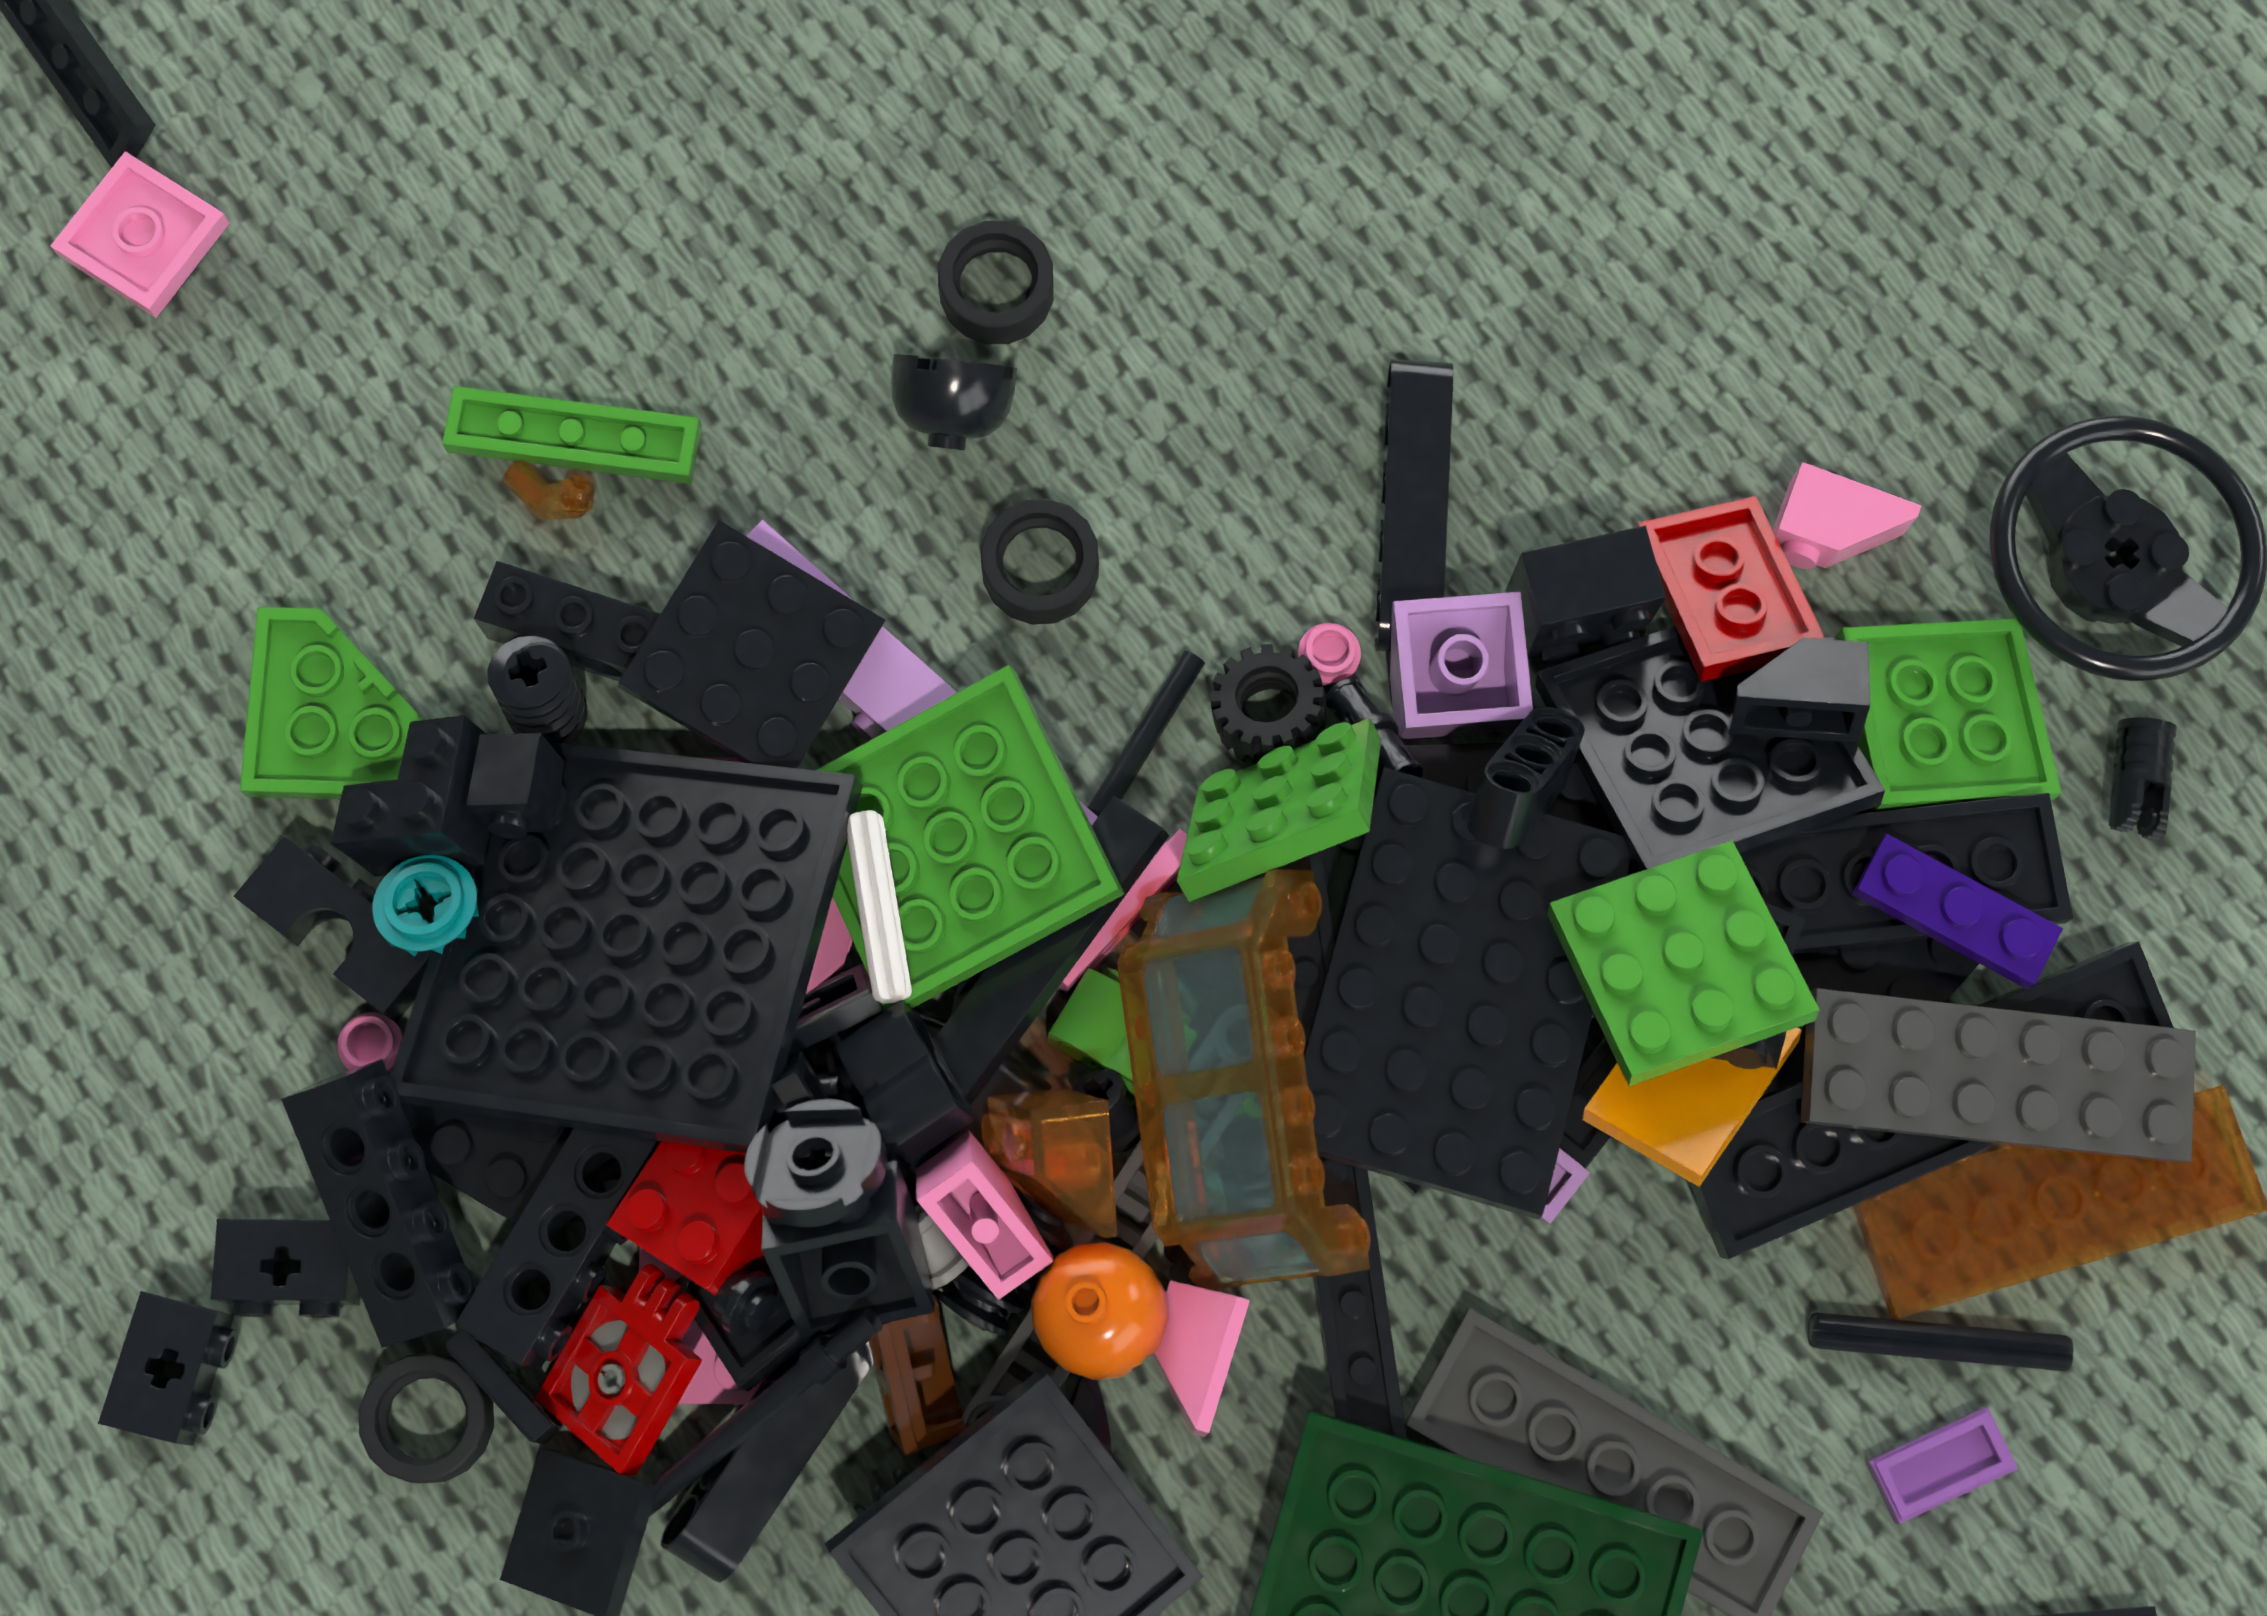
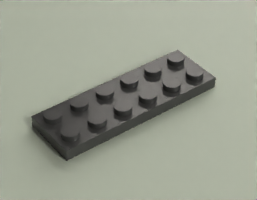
M1818 988L1810 990L1820 1010L1816 1020L1806 1024L1801 1123L2175 1163L2192 1162L2195 1030Z
M1472 1308L1467 1309L1405 1422V1427L1448 1452L1701 1528L1704 1532L1687 1592L1727 1616L1772 1615L1824 1514L1817 1508Z

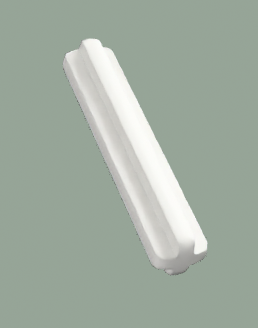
M874 810L850 814L848 819L847 841L872 995L880 1003H895L909 998L912 989L883 817Z

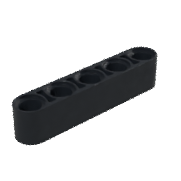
M1390 360L1387 388H1390L1389 403H1386L1384 445H1388L1386 461H1383L1382 503L1385 504L1384 519L1381 520L1379 545V562H1382L1381 579L1378 578L1376 621L1379 622L1378 638H1375V651L1391 652L1392 603L1394 601L1444 598L1453 363Z

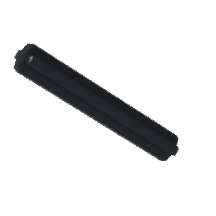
M1819 1312L1811 1314L1808 1325L1809 1345L1817 1349L2055 1371L2070 1370L2073 1363V1341L2067 1335Z

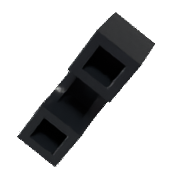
M284 836L233 897L296 946H299L310 931L322 922L333 919L348 921L353 931L352 948L349 955L333 975L382 1014L397 1023L415 1001L431 950L419 951L414 957L404 949L396 946L391 947L378 931L373 919L372 906L376 890L360 878L352 887L348 886L333 874L341 864L311 840L301 849Z

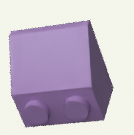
M1521 592L1405 600L1392 603L1390 683L1394 721L1399 728L1398 737L1400 739L1513 731L1529 712L1533 710Z

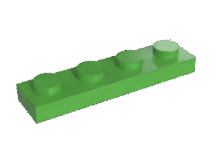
M453 386L442 445L447 453L692 484L702 425L698 417Z

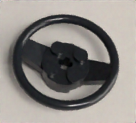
M2104 416L2086 419L2058 429L2037 442L2015 463L2006 476L1993 507L1989 546L1993 572L2001 595L2018 623L2037 643L2060 660L2077 669L2097 676L2125 681H2151L2187 673L2206 664L2226 650L2243 632L2259 604L2267 573V543L2262 518L2256 503L2243 480L2221 455L2197 437L2172 425L2143 417ZM2098 442H2138L2168 451L2202 473L2225 501L2231 512L2239 537L2241 552L2240 573L2234 596L2228 608L2182 570L2183 565L2189 558V547L2186 541L2180 537L2179 532L2164 512L2146 500L2141 499L2131 490L2119 489L2105 496L2069 456L2068 452ZM2025 495L2046 538L2050 542L2048 564L2051 577L2049 580L2052 589L2066 608L2085 621L2093 623L2096 621L2109 624L2134 623L2138 627L2181 646V648L2149 656L2115 654L2089 646L2056 625L2032 597L2023 579L2017 559L2015 543L2016 523ZM2114 551L2120 554L2125 561L2115 569L2105 560Z

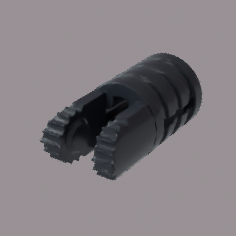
M2145 717L2125 718L2117 722L2118 738L2116 739L2115 750L2117 752L2114 757L2113 766L2115 773L2112 775L2109 813L2110 829L2128 832V830H2133V826H2137L2138 834L2142 835V838L2153 841L2164 839L2167 830L2172 787L2171 773L2173 772L2174 764L2172 756L2175 753L2174 738L2177 732V726L2174 723Z

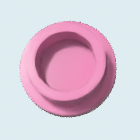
M1322 623L1312 627L1304 634L1299 644L1298 658L1302 654L1311 661L1312 670L1317 668L1322 684L1332 686L1341 680L1353 676L1359 666L1361 649L1356 636L1348 628L1336 623Z
M369 1012L357 1015L347 1022L339 1035L337 1048L341 1062L348 1070L382 1059L389 1073L394 1066L403 1038L402 1030L395 1021L390 1020L383 1014Z

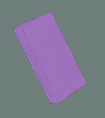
M1988 1407L1978 1409L1865 1461L1895 1524L1903 1523L2018 1469Z

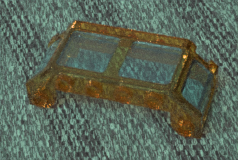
M1277 869L1267 871L1263 878L1239 882L1191 902L1187 900L1183 892H1166L1147 896L1139 912L1143 920L1148 921L1140 941L1125 945L1117 961L1153 1231L1165 1246L1178 1244L1182 1246L1196 1264V1266H1192L1188 1276L1200 1288L1215 1290L1254 1283L1322 1275L1324 1277L1370 1269L1368 1251L1371 1240L1369 1228L1364 1219L1350 1205L1341 1204L1325 1207L1324 1202L1325 1172L1317 1153L1313 1125L1315 1102L1307 1083L1303 1054L1305 1032L1298 1019L1294 991L1296 968L1294 960L1289 953L1287 938L1310 935L1314 931L1318 918L1321 915L1322 898L1315 885L1313 870Z

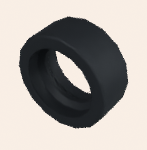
M982 221L962 229L947 243L938 263L940 303L948 321L965 337L983 344H1010L1030 336L1046 320L1054 301L1053 262L1044 243L1028 228L1009 221ZM1000 252L1020 258L1027 265L1032 275V289L1028 299L1023 304L1006 312L987 313L972 307L965 301L960 290V277L965 266L973 258L986 253Z
M1050 499L1024 500L1004 509L988 526L980 547L983 584L992 602L1010 618L1031 625L1054 624L1076 614L1092 597L1099 577L1098 541L1088 521L1069 505ZM1048 528L1057 531L1071 542L1076 552L1077 568L1073 579L1064 589L1052 595L1032 596L1020 592L1009 582L1004 572L1003 557L1008 544L1018 534L1028 529Z
M434 1353L407 1355L385 1366L367 1386L359 1407V1436L368 1457L387 1475L410 1483L446 1482L468 1471L486 1451L494 1429L493 1400L456 1360ZM435 1378L447 1382L460 1394L466 1407V1425L460 1440L450 1451L436 1458L418 1459L406 1455L394 1444L388 1430V1412L393 1399L405 1386L419 1379Z

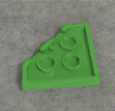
M257 607L240 792L246 797L340 800L344 785L398 779L409 724L412 721L424 719L343 634L322 609Z

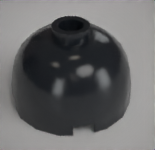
M893 354L891 374L892 400L898 416L909 428L929 434V447L965 450L966 438L973 439L988 436L998 429L1007 417L1014 397L1017 368L943 358L925 359L913 355Z

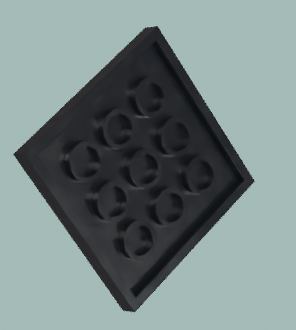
M1676 626L1537 671L1535 687L1546 707L1566 711L1583 723L1585 731L1575 759L1615 832L1623 836L1631 855V861L1638 872L1732 840L1738 852L1742 853L1881 805L1885 789L1857 743L1729 734V720L1737 686L1759 669L1701 682Z
M1042 1367L825 1543L831 1556L880 1616H1157L1203 1578L1200 1571Z

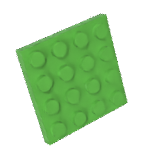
M1010 665L1003 667L816 770L856 775L863 786L856 812L874 810L883 817L912 989L910 997L902 1000V1002L911 1009L1125 894L1016 671ZM847 842L833 898L869 975ZM898 1002L881 1004L884 1011H886Z

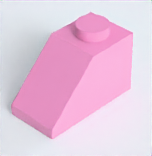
M1802 462L1788 485L1773 527V532L1790 565L1802 569H1813L1816 565L1827 568L1904 535L1918 517L1922 505Z
M970 1131L915 1169L918 1203L998 1300L1053 1262L1051 1252L1010 1180Z

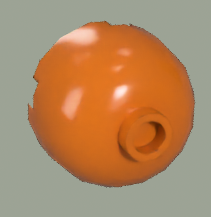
M1107 1242L1076 1245L1056 1256L1053 1262L1040 1274L1031 1299L1032 1325L1045 1353L1063 1369L1093 1380L1120 1378L1132 1372L1133 1370L1131 1369L1140 1365L1148 1355L1151 1357L1160 1346L1168 1322L1166 1292L1153 1268L1133 1251Z

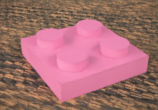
M125 151L51 244V248L68 263L154 318H157L230 223L224 213Z

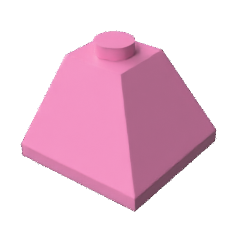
M1170 1281L1166 1292L1168 1322L1161 1344L1152 1356L1191 1433L1205 1437L1212 1425L1250 1300Z

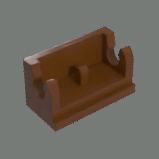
M933 1291L934 1313L883 1323V1329L869 1340L889 1434L904 1455L918 1452V1449L953 1439L965 1430L962 1408L959 1406L940 1322L938 1301Z

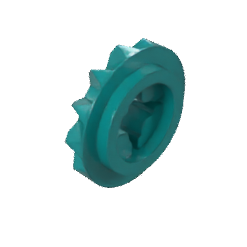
M439 855L414 857L394 867L380 882L373 899V919L378 931L391 947L396 946L404 949L414 957L419 951L433 950L442 954L446 944L456 938H466V928L471 919L479 916L477 908V893L479 891L469 872L458 862ZM422 887L426 889L427 893L436 902H442L434 907V922L430 924L422 918L419 912L412 913L421 908L420 898H422L420 888Z

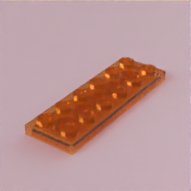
M2223 1084L2194 1093L2192 1162L2175 1163L2012 1145L1954 1162L1856 1204L1853 1207L1891 1319L1895 1320L2267 1211V1201Z

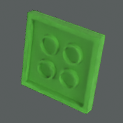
M2016 619L1842 628L1835 636L1845 641L1869 642L1870 709L1860 742L1857 745L1885 789L1881 805L1872 807L1871 812L2050 793L2052 802L2062 793L2022 626Z
M1368 718L1353 725H1350L1348 722L1332 725L1321 732L1316 740L1293 749L1291 746L1275 748L1265 754L1254 765L1236 772L1233 769H1224L1208 777L1198 787L1177 882L1187 900L1191 902L1370 832L1381 737L1372 720Z
M1733 840L1549 903L1548 918L1628 1086L1814 1022L1820 1009Z

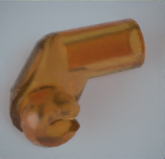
M522 460L512 465L502 479L505 485L535 517L541 520L579 519L588 513L594 504V486L589 479L582 475L574 474L571 480L567 478L562 483L547 484L526 461Z

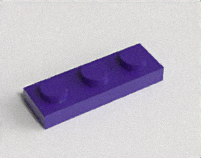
M1885 834L1878 842L1852 892V895L2026 989L2036 984L2063 930L2062 927L1889 834Z

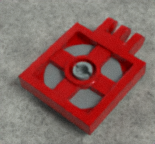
M648 1264L639 1271L626 1295L615 1286L599 1285L535 1397L542 1406L620 1475L638 1474L703 1361L681 1342L699 1310V1301L689 1293L682 1294L681 1286L671 1278L664 1279V1272L654 1264Z

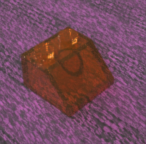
M1065 1088L988 1096L989 1114H985L982 1119V1139L986 1152L992 1154V1159L998 1167L1062 1221L1104 1238L1116 1237L1117 1223L1108 1100Z

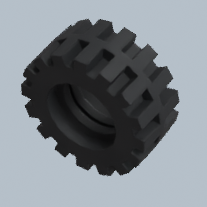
M1261 644V653L1254 654L1251 647L1240 651L1242 660L1239 662L1230 657L1223 664L1225 674L1217 672L1213 680L1214 691H1211V708L1217 734L1219 733L1222 744L1227 750L1233 748L1235 757L1245 762L1251 756L1253 757L1254 764H1256L1265 754L1281 746H1291L1292 749L1316 740L1320 734V729L1325 730L1327 720L1326 698L1321 676L1317 668L1312 670L1311 661L1302 654L1298 659H1295L1292 648L1283 646L1280 653H1275L1272 644ZM1264 690L1284 691L1293 696L1296 701L1294 708L1288 715L1280 720L1268 723L1254 721L1242 712L1243 705L1248 698Z

